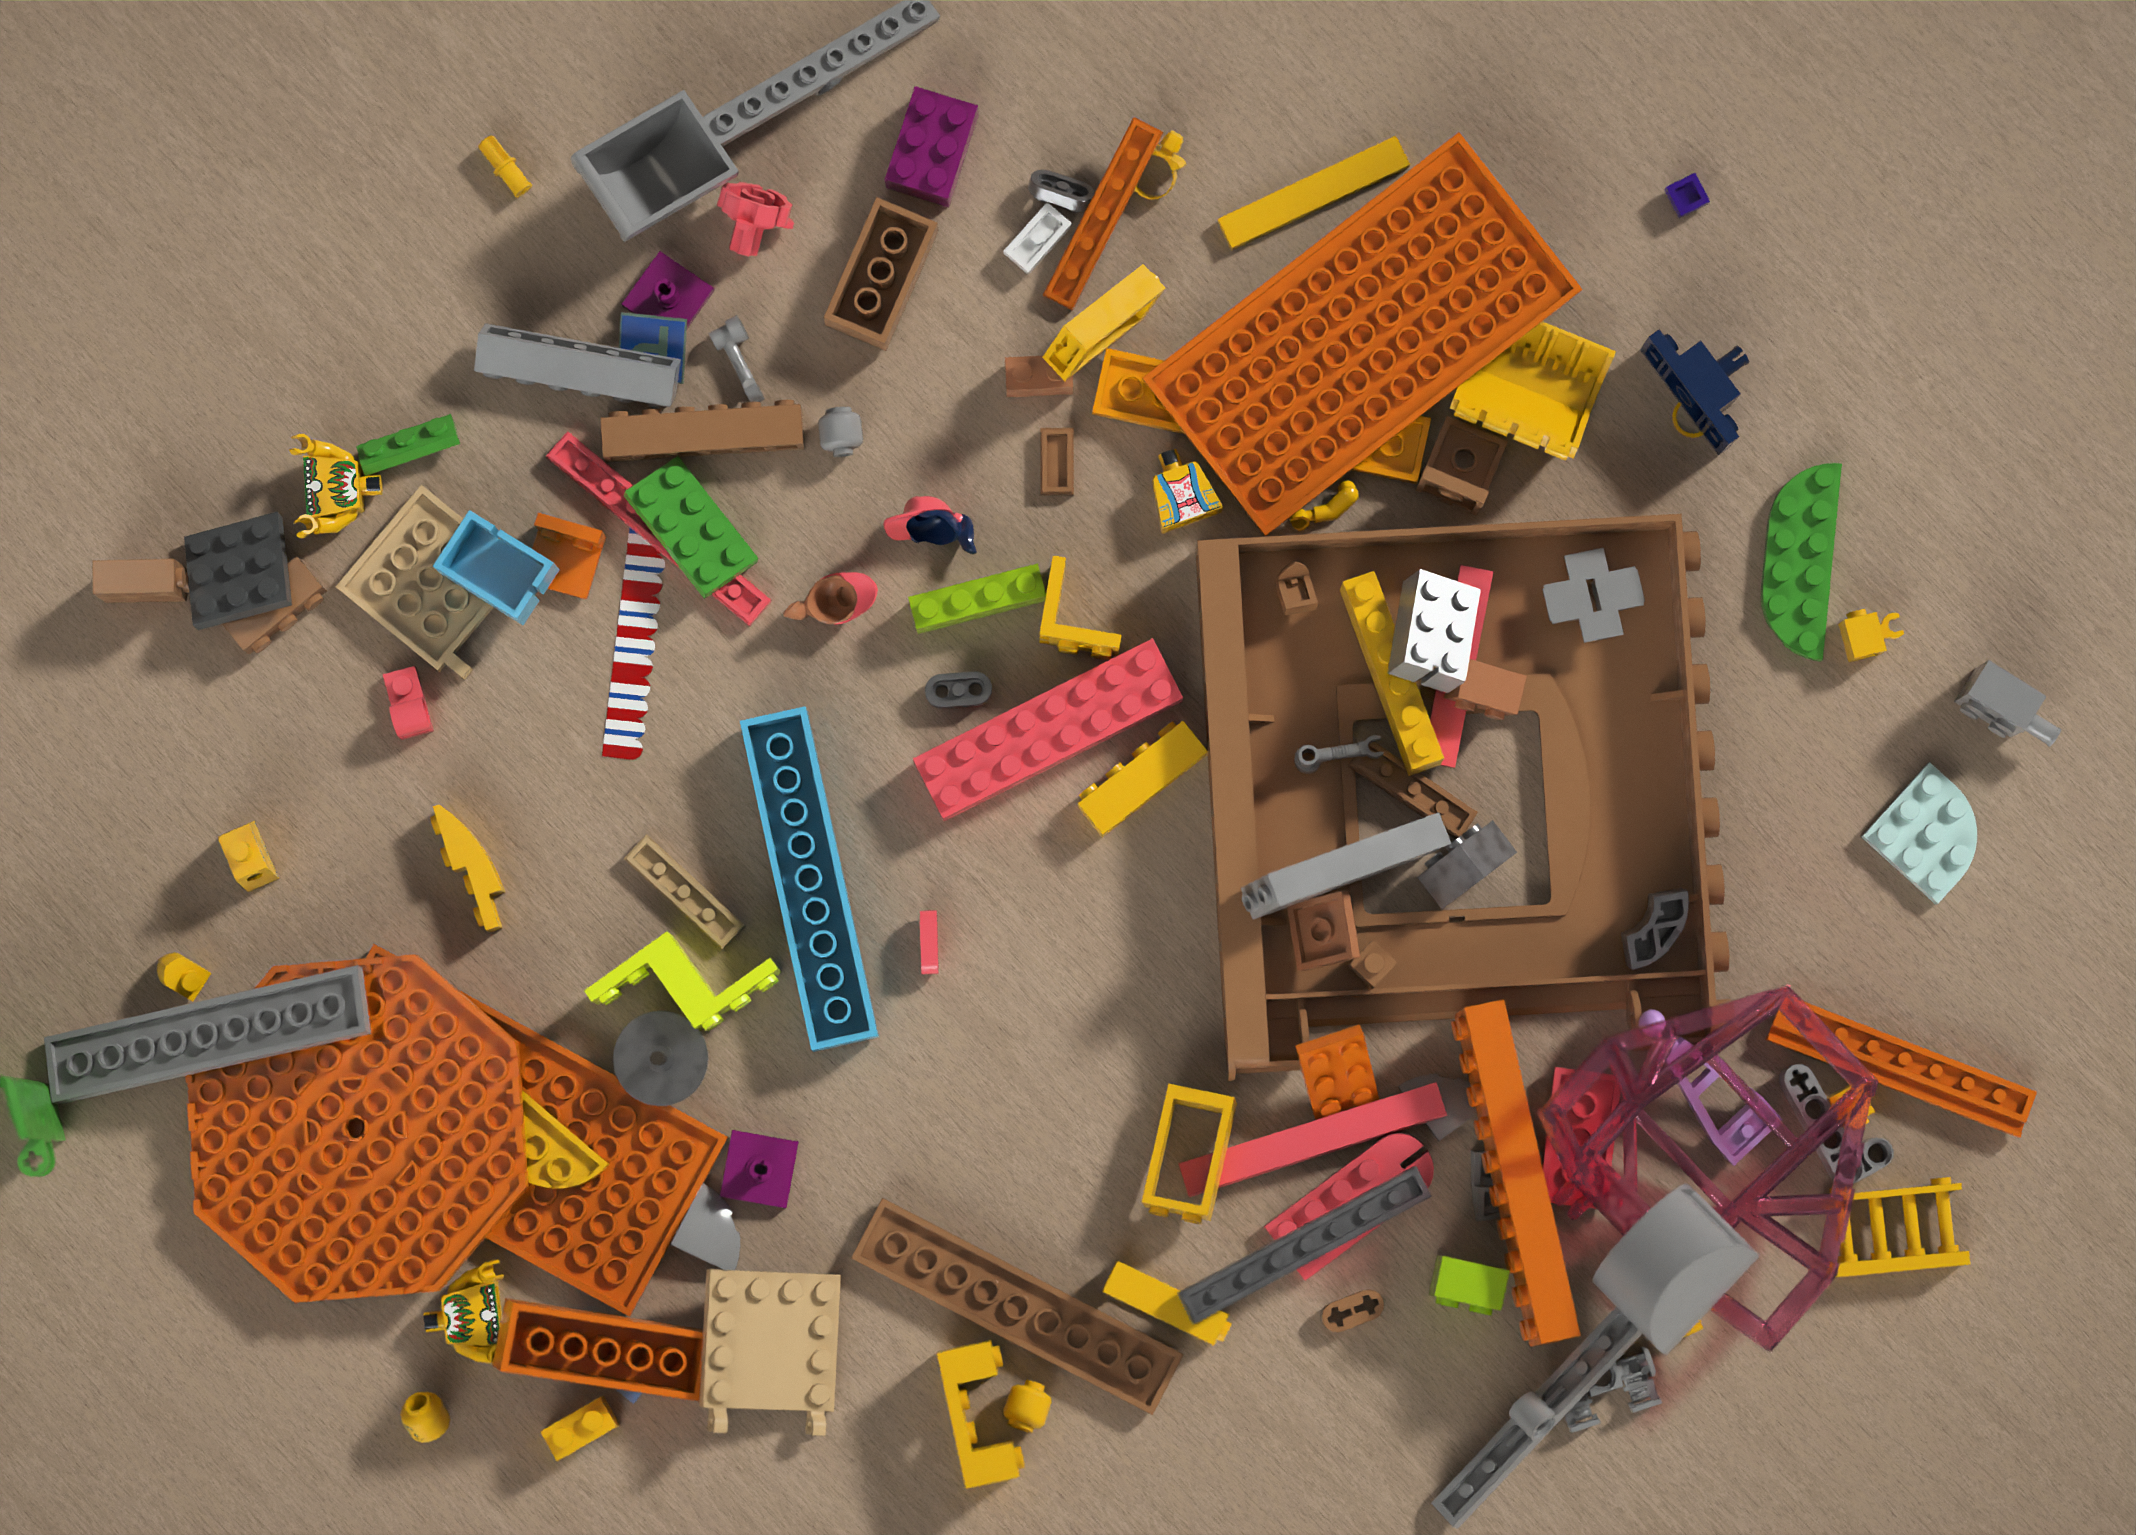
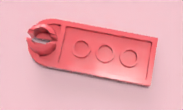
M1406 1133L1386 1135L1268 1222L1264 1227L1272 1238L1277 1240L1413 1166H1417L1428 1188L1434 1175L1432 1157L1427 1149L1418 1159L1403 1169L1400 1163L1422 1148L1424 1143ZM1378 1226L1296 1270L1306 1281Z

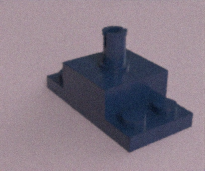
M1659 329L1647 338L1640 351L1678 402H1680L1698 429L1704 434V437L1716 453L1720 455L1729 449L1740 437L1736 432L1739 430L1732 417L1728 414H1722L1741 395L1729 379V376L1744 365H1747L1749 359L1744 354L1736 361H1733L1743 352L1739 346H1735L1716 361L1702 341H1699L1679 356L1676 352L1679 348L1674 339L1669 334L1664 335Z

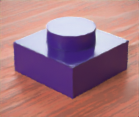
M1696 173L1676 181L1664 189L1679 219L1710 203Z

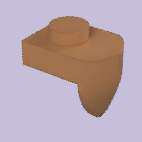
M1297 561L1285 566L1277 576L1275 584L1284 616L1317 610L1318 601L1309 575V569Z

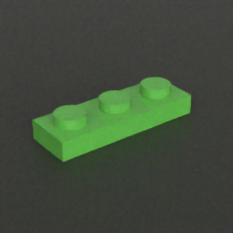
M449 414L378 439L369 440L356 447L361 468L365 476L459 445L460 441L452 415Z

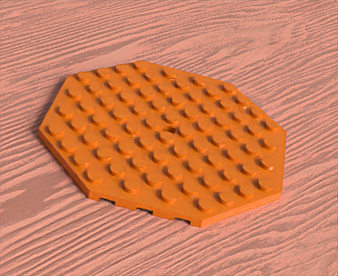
M411 954L273 966L254 989L352 966L362 967L371 1034L185 1076L186 1083H188L189 1104H187L188 1128L191 1131L192 1152H190L191 1177L194 1180V1214L294 1303L441 1291L528 1188L519 1042L419 955ZM355 1118L363 1120L365 1126L364 1135L359 1138L352 1137L348 1131L350 1121Z

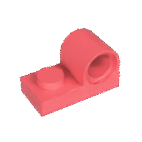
M411 666L383 674L391 704L389 706L390 715L397 736L403 740L434 731L417 667Z

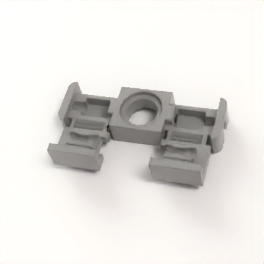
M1641 1347V1353L1617 1360L1608 1369L1611 1373L1610 1382L1602 1387L1594 1384L1587 1391L1589 1396L1593 1397L1623 1387L1624 1392L1629 1391L1632 1402L1628 1403L1632 1413L1661 1404L1662 1401L1658 1397L1653 1379H1649L1647 1374L1649 1372L1651 1377L1656 1374L1649 1350ZM1587 1393L1565 1415L1571 1433L1601 1423L1597 1414L1592 1415L1589 1403H1592V1399L1588 1398ZM1649 1397H1650V1399H1651V1400H1648V1401H1645V1402H1642V1403H1639V1404L1634 1405V1402H1637V1401H1640V1400H1643V1399H1646V1398H1649ZM1592 1417L1590 1420L1578 1424L1575 1423L1576 1421Z

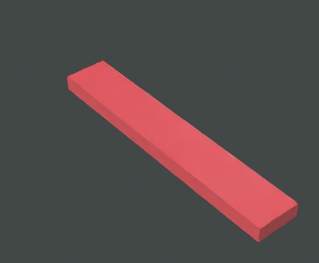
M1460 565L1457 581L1481 589L1469 659L1476 661L1494 571ZM1435 689L1430 721L1444 756L1440 766L1455 768L1466 710L1454 707L1455 701L1445 699V692Z

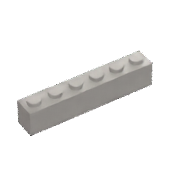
M485 323L478 333L474 371L482 372L488 378L499 379L504 376L514 378L518 383L525 385L542 383L547 384L553 390L565 391L569 388L580 390L586 396L597 397L602 394L612 396L614 400L630 403L634 400L645 402L651 408L662 409L666 406L671 407L676 397L681 359Z

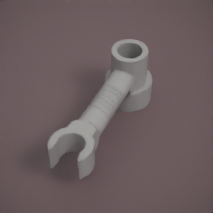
M736 315L726 320V325L710 332L709 336L718 351L723 348L725 349L749 401L761 402L765 398L748 366H746L747 364L738 348V344L748 340L749 337L742 322Z
M1373 735L1368 737L1366 741L1331 748L1317 749L1312 745H1305L1296 751L1294 763L1300 772L1311 774L1318 770L1322 762L1331 761L1332 759L1338 760L1358 756L1378 759L1383 756L1384 752H1371L1368 745L1371 742L1380 741L1381 737ZM1311 753L1314 759L1312 761H1305L1302 755Z

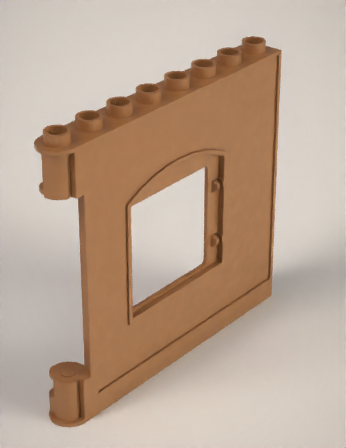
M1682 514L1197 540L1195 555L1228 1081H1235L1236 1074L1301 1070L1295 1045L1310 1041L1308 1027L1455 1019L1454 1015L1465 1007L1503 999L1508 1016L1626 1009L1629 1040L1633 1052L1666 1050L1655 1037L1644 1035L1639 1028V1018L1647 1010L1659 1011L1664 1016L1666 1021L1665 1028L1675 1040L1681 1036L1696 1048H1705L1707 1054H1715L1718 1040L1733 1039L1734 1013L1731 999H1716L1714 972H1728L1729 970L1728 938L1725 931L1711 932L1709 905H1721L1724 903V875L1721 864L1706 865L1705 838L1719 837V806L1716 797L1702 798L1700 771L1714 770L1715 745L1711 730L1697 731L1695 704H1709L1710 676L1707 664H1692L1690 639L1704 637L1705 607L1702 597H1687L1686 572L1700 570L1701 548L1697 531L1683 532ZM1604 548L1609 572L1634 566L1638 569L1645 602L1644 606L1619 611L1624 635L1584 643L1579 619L1552 624V621L1549 620L1542 589L1544 588L1543 585L1569 580L1564 559L1565 555ZM1297 561L1309 569L1318 606L1317 610L1284 616L1275 584L1280 571L1288 564ZM1460 565L1494 571L1476 661L1527 676L1518 712L1533 711L1539 718L1550 901L1544 905L1369 914L1364 909L1362 880L1319 896L1339 891H1349L1359 952L1374 940L1397 962V965L1373 989H1370L1347 967L1352 960L1308 971H1297L1287 908L1253 920L1250 912L1243 905V894L1240 888L1272 872L1359 841L1355 771L1348 767L1353 757L1322 762L1318 770L1311 774L1300 772L1294 763L1295 753L1302 746L1312 745L1317 749L1353 744L1352 728L1356 721L1387 719L1340 593L1342 582L1375 571L1396 626L1403 581L1418 570L1422 569L1457 581ZM1593 579L1586 580L1593 612H1596L1597 607L1591 586ZM1422 678L1416 681V684L1430 717L1435 689L1421 685ZM1475 708L1474 711H1466V715L1485 714V710ZM1305 753L1302 755V758L1305 761H1312L1314 756L1311 753ZM1679 888L1688 891V914L1685 926L1669 948V951L1649 965L1633 970L1627 967L1621 933L1634 928L1643 919L1648 908V894Z

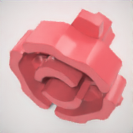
M744 182L725 183L721 188L717 206L721 207V211L728 214V217L736 221L729 249L740 255L757 256L764 229H773L775 226L793 229L794 222L789 218L792 203L787 200L786 196L772 189L762 190L763 187L756 184Z

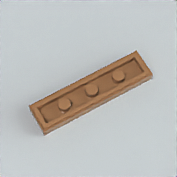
M1371 742L1368 748L1374 753L1384 752L1382 757L1371 759L1368 756L1353 757L1348 767L1423 818L1439 812L1447 834L1454 839L1462 836L1467 831L1478 814L1477 811L1423 774L1417 773L1408 776L1403 761L1376 742Z

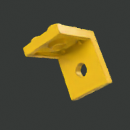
M1053 556L1039 633V643L1058 646L1059 652L1078 655V650L1088 651L1092 653L1091 657L1101 660H1110L1111 656H1118L1121 643L1120 634L1056 624L1066 569V558Z

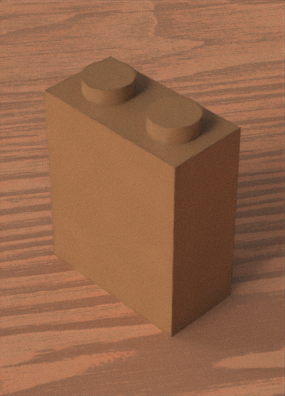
M175 559L93 560V594L106 603L187 601V592H189L187 568Z

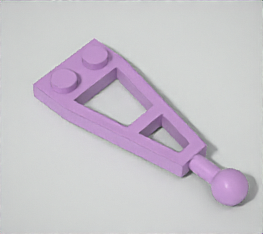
M1645 1011L1639 1018L1641 1032L1648 1037H1655L1666 1049L1661 1056L1706 1136L1726 1160L1735 1166L1783 1119L1760 1094L1681 1036L1675 1040L1665 1028V1018L1659 1011ZM1685 1052L1707 1067L1691 1083L1677 1061ZM1718 1077L1750 1100L1719 1130L1716 1129L1698 1097Z

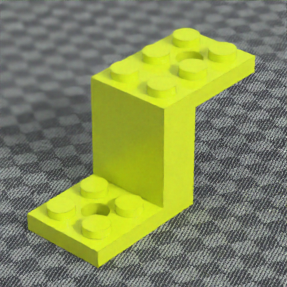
M667 931L585 989L584 992L591 1002L597 1005L602 1003L607 1006L622 995L621 988L628 983L633 986L639 984L650 975L647 970L652 968L695 1029H699V1031L704 1029L709 1032L724 1021L722 1015L732 1009L737 1012L752 1001L749 997L758 989L765 992L777 984L779 980L776 976L782 972L776 963L769 958L716 996L674 936Z

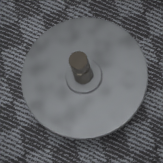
M669 1011L645 1013L632 1020L620 1033L613 1053L614 1070L621 1086L636 1100L653 1106L676 1104L693 1094L702 1083L708 1067L707 1045L699 1029H695L687 1018Z

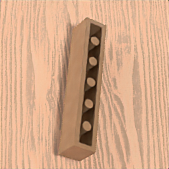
M778 400L774 402L775 406L762 407L760 402H746L741 404V408L728 409L726 404H714L708 406V410L695 411V407L684 406L675 408V413H662L661 409L642 410V415L628 416L627 411L609 412L608 417L600 418L603 458L606 463L667 459L677 456L682 458L805 449L801 404H794V400Z

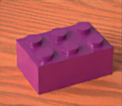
M915 86L885 176L886 188L949 208L979 116L978 105Z

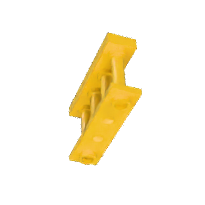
M1951 1177L1930 1179V1186L1856 1193H1850V1187L1829 1188L1830 1195L1821 1196V1203L1834 1202L1840 1249L1837 1263H1828L1829 1276L1845 1277L1971 1265L1969 1251H1959L1958 1245H1955L1949 1191L1962 1190L1961 1183H1951ZM1935 1192L1941 1246H1938V1253L1925 1254V1248H1921L1915 1194ZM1902 1196L1907 1249L1904 1250L1905 1256L1892 1257L1891 1251H1887L1882 1197ZM1868 1199L1874 1249L1869 1260H1858L1857 1254H1854L1848 1206L1849 1200Z

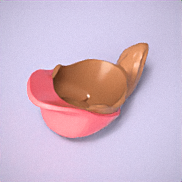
M840 572L830 574L814 584L805 601L793 602L784 611L783 615L794 620H803L810 615L826 624H844L857 618L874 604L878 588L874 580L862 573Z

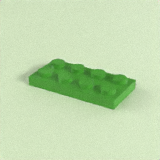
M678 456L624 492L625 499L704 599L758 562L759 558Z

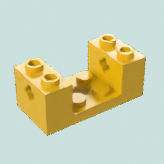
M987 1340L938 1351L937 1357L965 1488L968 1489L1020 1477L1019 1469L1025 1468V1462L1021 1446L1014 1447L1013 1440L973 1448L972 1444L977 1443L978 1438L974 1421L967 1422L965 1410L971 1408L967 1388L960 1389L959 1385L960 1383L998 1375L997 1368L1003 1366L999 1345L992 1346V1341Z

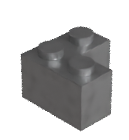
M1493 820L1483 828L1477 823L1445 847L1449 852L1446 856L1439 852L1424 863L1428 869L1418 876V879L1440 908L1443 909L1515 855L1517 851Z

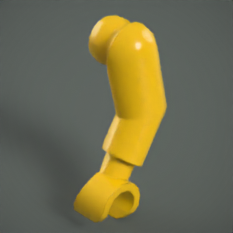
M1343 481L1338 486V493L1327 504L1315 506L1312 510L1305 511L1300 509L1290 517L1293 528L1301 531L1309 526L1310 521L1320 523L1340 518L1358 500L1359 495L1355 484L1352 481Z

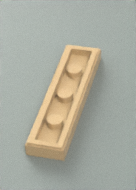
M647 834L624 858L720 949L723 950L745 927L735 915Z

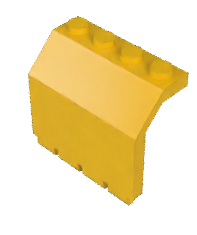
M1542 321L1476 374L1458 386L1449 408L1455 410L1454 416L1476 424L1477 420L1482 421L1483 428L1506 437L1508 433L1514 434L1513 440L1537 450L1540 445L1546 447L1545 453L1564 461L1568 457L1574 459L1592 407L1616 351Z

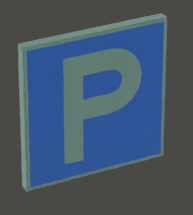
M621 312L619 348L681 359L678 384H683L687 319Z

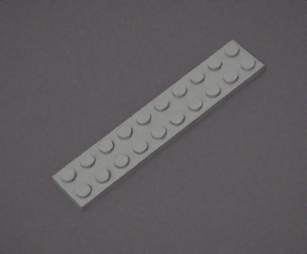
M352 966L44 1037L51 1103L59 1105L371 1034L363 968Z

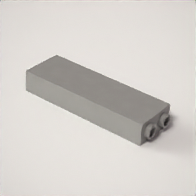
M1438 812L1267 874L1240 888L1243 894L1242 902L1254 920L1423 858L1451 844V841Z

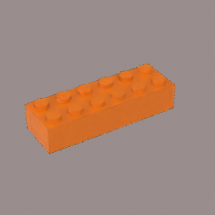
M505 1298L492 1366L502 1372L700 1401L703 1329Z

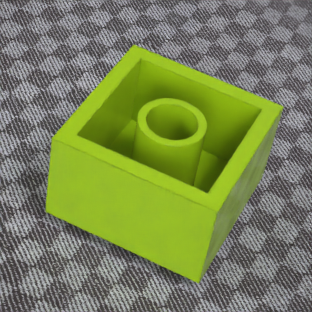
M1437 1255L1429 1295L1436 1297L1435 1304L1458 1308L1459 1302L1470 1304L1468 1311L1492 1316L1493 1309L1502 1310L1510 1271Z

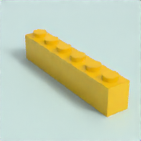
M1375 571L1343 581L1340 593L1408 776L1440 766L1444 756L1416 682L1387 674L1395 624Z

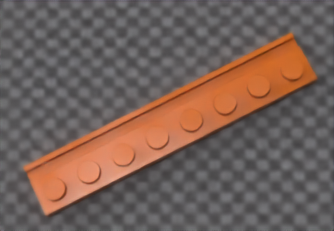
M1786 994L1781 996L1770 1025L1769 1033L1765 1039L2017 1138H2021L2022 1129L2028 1119L2037 1094L2036 1091Z

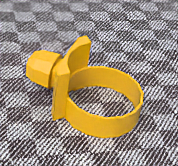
M1175 131L1167 133L1160 142L1161 145L1158 144L1153 155L1162 157L1168 162L1173 176L1171 187L1162 195L1152 196L1144 193L1136 186L1134 191L1143 198L1149 200L1159 199L1167 195L1175 186L1177 170L1186 165L1185 160L1175 154L1179 152L1183 144V136Z

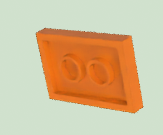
M1360 1024L1295 1045L1315 1120L1380 1100L1364 1033Z

